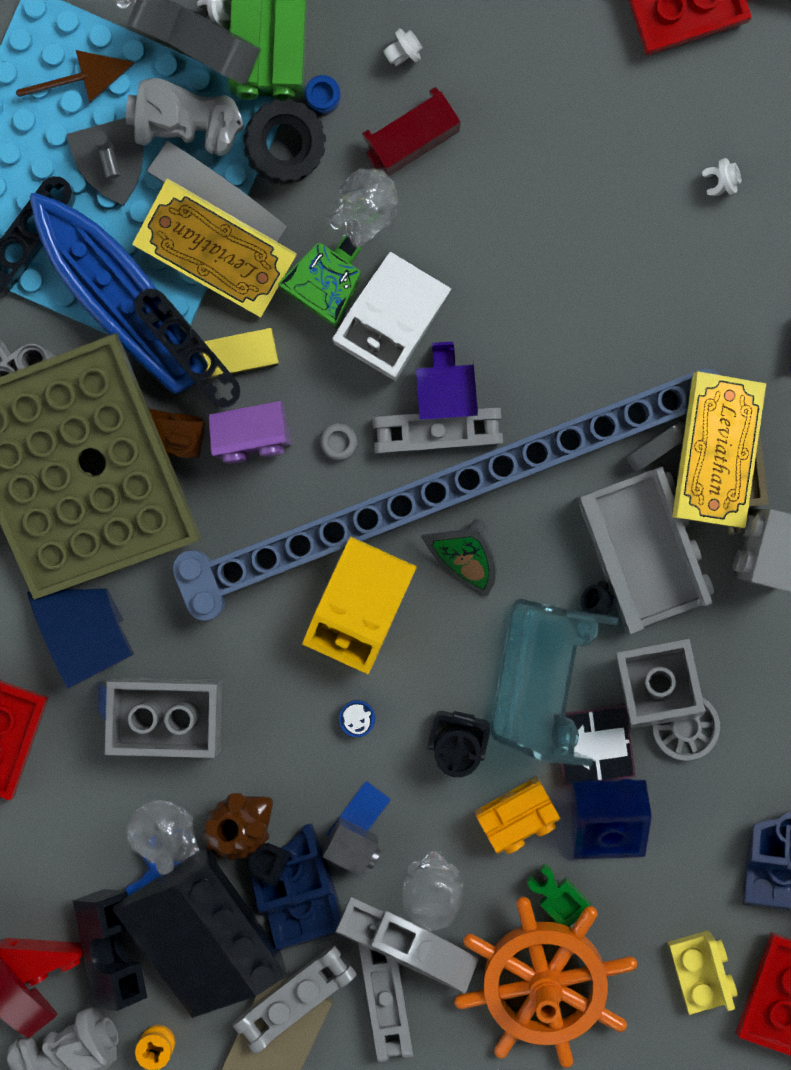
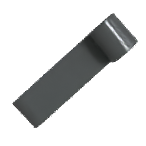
M136 0L127 22L130 26L168 42L220 74L244 85H247L261 51V48L171 0Z

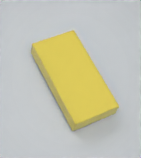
M272 328L204 341L231 374L279 364ZM203 353V356L208 362V368L206 369V371H208V369L211 366V360L206 354ZM217 368L214 374L211 377H209V379L215 378L217 375H220L223 372L219 368Z

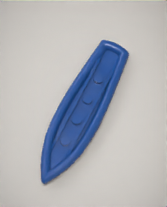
M32 193L30 201L41 243L60 278L85 310L109 335L118 333L123 348L172 394L180 393L195 384L139 318L135 310L136 297L140 292L152 288L157 290L135 260L101 226L78 210L58 200L38 193ZM149 297L144 300L146 308L143 310V313L152 312L160 321L153 325L157 330H159L164 321L174 317L172 312H169L166 317L161 313L158 307L161 300L152 301ZM172 325L166 330L165 337L170 344L180 345L186 340L187 332L180 325ZM196 353L190 358L189 365L191 370L199 374L206 371L208 362L202 353Z

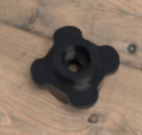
M600 581L597 585H590L584 590L580 604L585 612L591 614L590 620L592 622L600 623L604 615L608 614L616 606L617 597L611 594L607 582Z

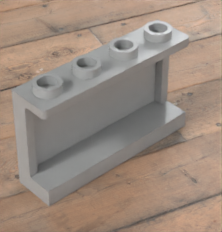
M662 467L576 498L604 576L609 584L610 592L617 597L616 608L624 630L629 634L644 630V626L698 606L713 604L710 595L714 594L712 582L707 574L702 575L697 562L702 560L699 547L695 540H689L685 527L689 526V521L672 517L675 500L672 493L676 492V485L670 472L665 473Z

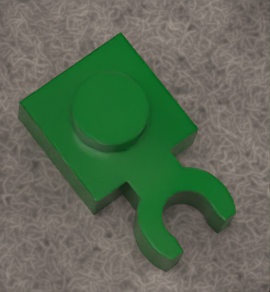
M543 863L541 871L547 876V880L539 883L530 875L527 878V884L533 892L545 895L540 900V906L557 923L570 927L577 921L583 910L587 906H591V902L567 877L560 883H557L552 868Z

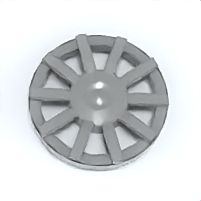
M703 698L705 711H709L713 721L700 722V717L674 721L671 724L652 725V733L657 745L670 757L683 761L699 759L708 754L717 743L720 735V720L715 708L706 699ZM713 727L710 739L701 733L702 728ZM659 730H672V733L661 740ZM677 737L678 742L674 752L666 745ZM697 738L707 743L700 750H697L694 742ZM684 742L689 743L692 753L681 754Z

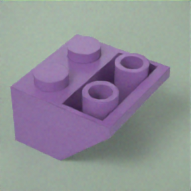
M281 401L209 414L212 456L223 459V463L235 464L249 461L248 454L257 452L263 457L285 454L283 447L292 446L285 408Z

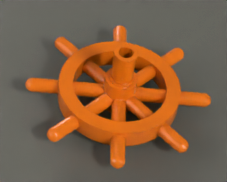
M520 897L516 902L522 926L508 932L495 946L474 934L464 936V946L487 959L484 969V989L457 995L454 999V1004L458 1009L487 1004L492 1017L505 1030L494 1048L496 1057L500 1059L505 1058L517 1039L537 1045H555L560 1065L564 1068H569L574 1062L569 1041L584 1034L596 1021L617 1032L626 1030V1020L604 1008L608 995L607 977L634 971L637 968V960L632 956L603 962L596 947L585 937L587 931L597 918L598 912L595 907L587 906L571 928L555 922H536L530 900L527 897ZM542 944L560 946L550 962L546 960ZM528 947L533 966L531 967L513 956ZM573 953L586 964L584 967L562 971ZM503 968L524 979L499 986V978ZM592 980L591 990L587 998L567 987L568 985ZM528 995L517 1013L504 1001ZM563 1001L578 1010L562 1019L559 1003ZM535 1012L540 1021L530 1020Z

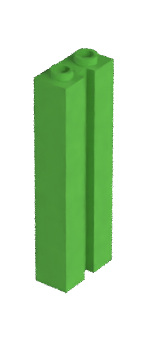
M231 0L230 32L261 48L247 85L228 78L231 95H237V97L245 100H254L258 96H273L274 99H279L280 101H285V99L294 100L295 97L303 98L307 0Z

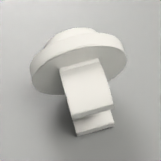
M199 0L197 2L198 7L208 10L209 15L207 19L225 29L230 28L231 0Z
M399 28L395 32L399 41L391 44L383 51L390 64L394 63L396 67L404 63L409 57L415 63L421 59L418 52L422 49L419 40L411 30L405 33Z
M727 158L719 160V168L709 167L702 172L703 177L708 178L717 175L719 179L718 185L715 188L707 190V194L711 196H719L725 191L730 195L737 193V185L742 182L737 164L735 162L730 164Z

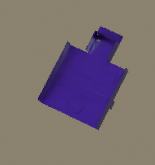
M454 342L432 343L434 367L416 369L419 420L478 416L474 360L473 365L455 366Z

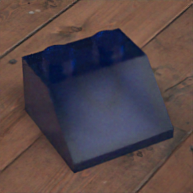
M621 779L619 781L586 780L585 782H573L571 811L574 859L645 857L652 820L646 780Z

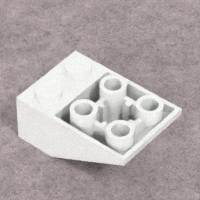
M389 252L332 339L334 345L396 381L450 293L451 288L392 252Z

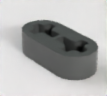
M682 419L625 457L634 472L641 470L683 442L686 424Z

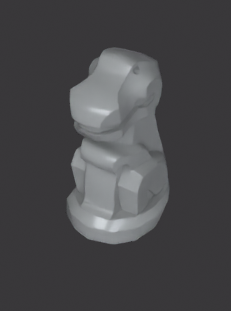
M148 78L140 81L137 95H128L126 125L134 126L136 144L147 145L154 137H179L185 143H190L195 137V131L202 130L205 132L204 146L207 152L212 155L215 153L217 156H224L232 148L237 133L241 132L244 128L243 120L235 101L226 95L206 98L166 80Z
M88 1007L76 1014L74 1024L69 1025L60 1033H48L43 1040V1051H39L35 1040L32 1038H21L14 1041L8 1048V1065L11 1070H107L117 1060L116 1045L119 1041L118 1032L114 1023L109 1018H104L95 1008Z

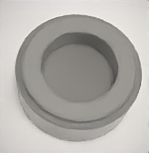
M334 424L323 432L321 446L325 454L330 458L344 460L355 452L357 437L349 426Z

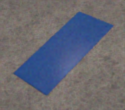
M99 681L98 713L106 721L107 688Z
M366 781L340 817L368 831L391 799ZM337 821L334 823V825L331 827V829H330V830L328 831V833L326 834L328 837L330 836V834H331V832H332L334 826L336 825Z

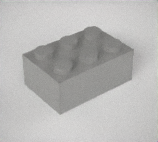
M114 677L107 681L105 755L215 758L220 753L222 680Z

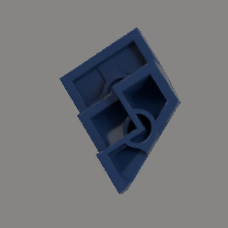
M107 588L63 589L35 600L31 592H27L43 639L67 689L134 655L119 625L123 618Z
M791 812L752 826L746 863L743 904L791 911Z
M310 823L304 825L301 828L302 831L287 846L281 847L291 852V855L277 887L257 879L253 875L251 876L258 911L268 915L276 951L286 950L337 934L335 930L342 916V910L326 859L323 858V850L315 829Z

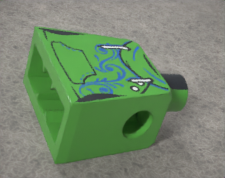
M345 235L334 251L319 242L285 275L278 285L281 291L337 329L362 278L361 271L351 264L362 247Z

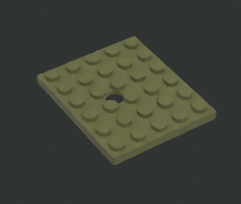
M118 333L0 377V525L34 600L195 543L202 538ZM94 448L104 455L106 467L101 474L93 476L91 473L84 472L81 469L79 457L84 449Z

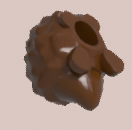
M232 793L227 796V799L218 802L216 808L209 811V819L204 822L205 829L202 836L206 841L208 849L219 859L231 861L235 858L244 859L255 852L269 840L268 826L273 799L264 796H244L241 793Z

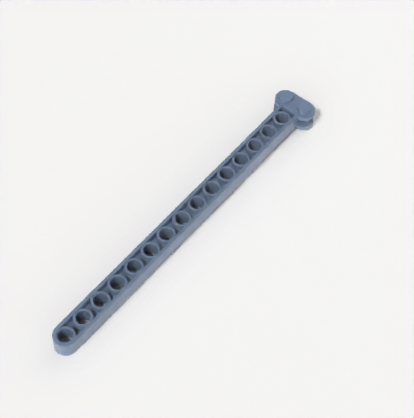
M713 369L697 370L699 372L720 375ZM693 372L211 561L208 555L202 551L191 550L183 552L174 561L173 572L186 607L194 618L202 621L211 620L220 615L224 610L226 603L225 594L343 549L350 536L360 541L366 540L685 415L688 411ZM666 391L674 393L678 399V405L673 411L666 409L662 404V395ZM633 404L639 405L644 410L645 417L640 424L633 423L628 417V409ZM597 418H606L610 422L612 429L609 436L601 437L595 432L594 423ZM569 430L577 435L578 445L574 450H566L561 445L560 437L564 431ZM535 443L543 447L545 457L541 463H532L527 458L526 451L530 444ZM502 456L509 459L512 469L508 476L501 477L495 474L492 468L495 458ZM463 470H472L477 474L478 485L473 490H466L460 486L458 478ZM430 483H439L445 489V497L440 503H431L426 499L424 492ZM406 496L411 501L412 508L408 515L400 517L392 512L391 502L395 497ZM364 509H372L378 515V524L371 530H365L358 524V514ZM330 522H338L344 528V537L338 543L329 542L324 536V529ZM297 535H303L310 541V550L304 556H298L291 550V541ZM264 548L271 549L276 554V564L271 569H264L258 563V553ZM231 561L237 562L242 567L243 574L237 582L229 581L224 575V568Z

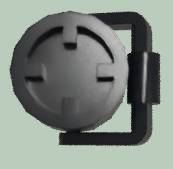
M446 711L436 712L427 749L433 750L434 747V758L438 768L444 774L451 777L463 778L472 774L478 768L480 761H484L490 736V723L487 720L475 718V715L458 711L453 713ZM439 721L451 723V726L444 728L436 737ZM470 729L484 730L481 746L476 735Z

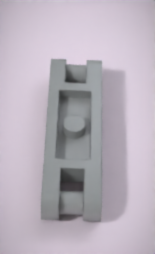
M501 408L478 409V416L421 420H419V414L373 417V429L377 430V442L374 443L375 454L504 444L503 433H499L498 420L502 419ZM474 421H484L485 434L475 435ZM402 427V440L392 441L391 428Z
M359 944L378 1063L389 1061V1057L402 1055L403 1059L414 1057L399 962L387 956L386 959L373 961L372 951L374 950ZM399 1034L400 1040L387 1042V1035Z
M335 945L325 949L233 1022L232 1026L238 1034L243 1033L249 1040L248 1047L254 1054L262 1051L278 1035L336 990L344 987L354 979L357 973L350 964H344L340 958L341 953ZM325 967H329L334 973L329 979L321 971ZM260 1017L268 1025L261 1032L254 1024Z

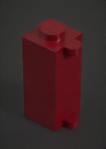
M437 87L429 90L431 98L376 133L371 134L369 130L362 133L369 148L365 154L376 171L382 169L386 177H389L460 131L461 121L442 91L439 92Z

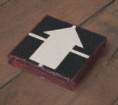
M625 704L553 714L564 786L636 777Z

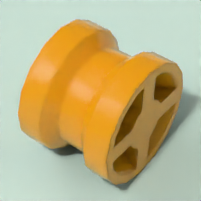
M153 1025L143 1032L135 1049L136 1060L143 1068L159 1070L166 1066L176 1043L172 1031L166 1026ZM152 1049L154 1051H157L158 1055L156 1053H153L152 1051L149 1052V1050Z

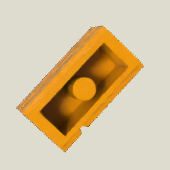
M537 776L475 810L476 817L497 854L505 851L506 854H511L525 845L524 839L535 833L538 837L550 833L556 828L555 822L561 819Z

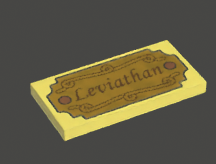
M168 178L132 243L135 247L259 317H262L279 287V282L286 275L297 254Z
M699 371L693 372L672 514L673 518L746 528L766 383Z

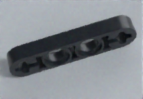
M57 176L47 178L35 192L53 199L50 191L53 188L60 190L64 187L62 193L65 195L62 203L73 207L76 199L74 188L65 179ZM30 200L0 239V262L12 270L10 274L3 270L0 273V298L5 297L43 247L39 234L31 233L27 229V221L33 215ZM19 243L24 249L22 259L15 263L9 262L5 256L7 247L10 244Z
M152 288L140 292L136 297L135 310L149 330L211 403L220 408H229L235 405L240 397V385L229 370L161 291ZM148 297L152 301L161 300L158 307L165 317L169 312L174 314V317L164 321L159 330L153 326L160 322L156 315L152 312L143 313V310L146 308L144 300ZM172 325H180L187 332L186 340L180 345L170 344L166 340V330ZM204 353L210 358L211 366L208 371L199 374L191 370L189 362L194 354ZM217 368L223 372L216 376L221 384L224 386L229 383L233 385L230 391L232 399L228 401L224 397L219 400L215 398L214 395L218 391L211 381L207 387L201 382L211 377Z

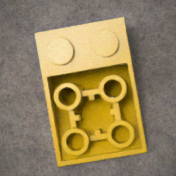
M350 536L315 611L302 645L369 674L417 566Z

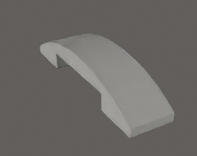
M168 141L147 170L149 174L163 184L167 178L276 242L287 228L280 220L240 189Z

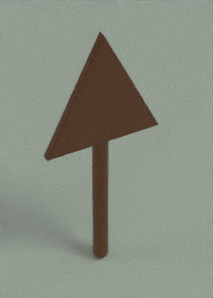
M76 50L81 73L18 89L16 95L21 97L84 80L88 99L91 103L132 67L135 62Z

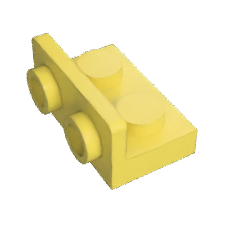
M709 930L668 941V947L689 1015L723 1005L728 1011L735 1010L732 997H736L738 994L731 974L726 975L722 963L727 962L728 959L722 941H716Z

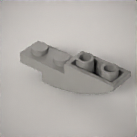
M352 897L349 898L335 930V933L392 958L398 961L399 964L464 994L467 991L479 960L463 949L387 911L378 910Z

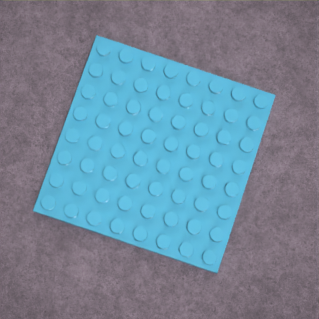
M20 0L0 45V239L28 203L30 195L35 193L47 178L52 176L61 177L74 188L76 199L72 208L87 216L111 235L135 260L157 290L161 291L185 320L192 325L208 287L132 245L164 185L149 174L147 170L168 141L209 167L249 196L258 172L250 167L248 164L249 160L244 154L245 143H243V136L246 132L245 128L260 107L264 104H270L276 99L273 96H258L254 100H245L237 97V95H231L228 77L202 62L63 0ZM76 50L135 62L132 67L91 103L88 99L84 80L21 97L16 95L18 89L81 73ZM148 78L166 80L198 96L210 98L226 95L235 101L242 117L244 128L241 132L237 133L228 154L217 156L215 153L212 155L207 152L204 146L205 132L202 130L195 131V137L190 143H185L179 137H154L149 144L143 145L142 171L135 190L124 206L106 198L89 184L76 165L66 135L126 118L128 95H137L140 81ZM280 124L274 126L267 135L268 150L272 145ZM64 187L60 190L53 188L50 191L53 199H58L61 202L64 200L65 195L62 193ZM32 215L27 221V229L31 233H38ZM19 243L10 244L5 251L6 259L13 263L18 262L24 255V249ZM42 247L10 292L109 335L66 287L51 264L44 247ZM0 262L1 271L3 270L10 274L12 270Z

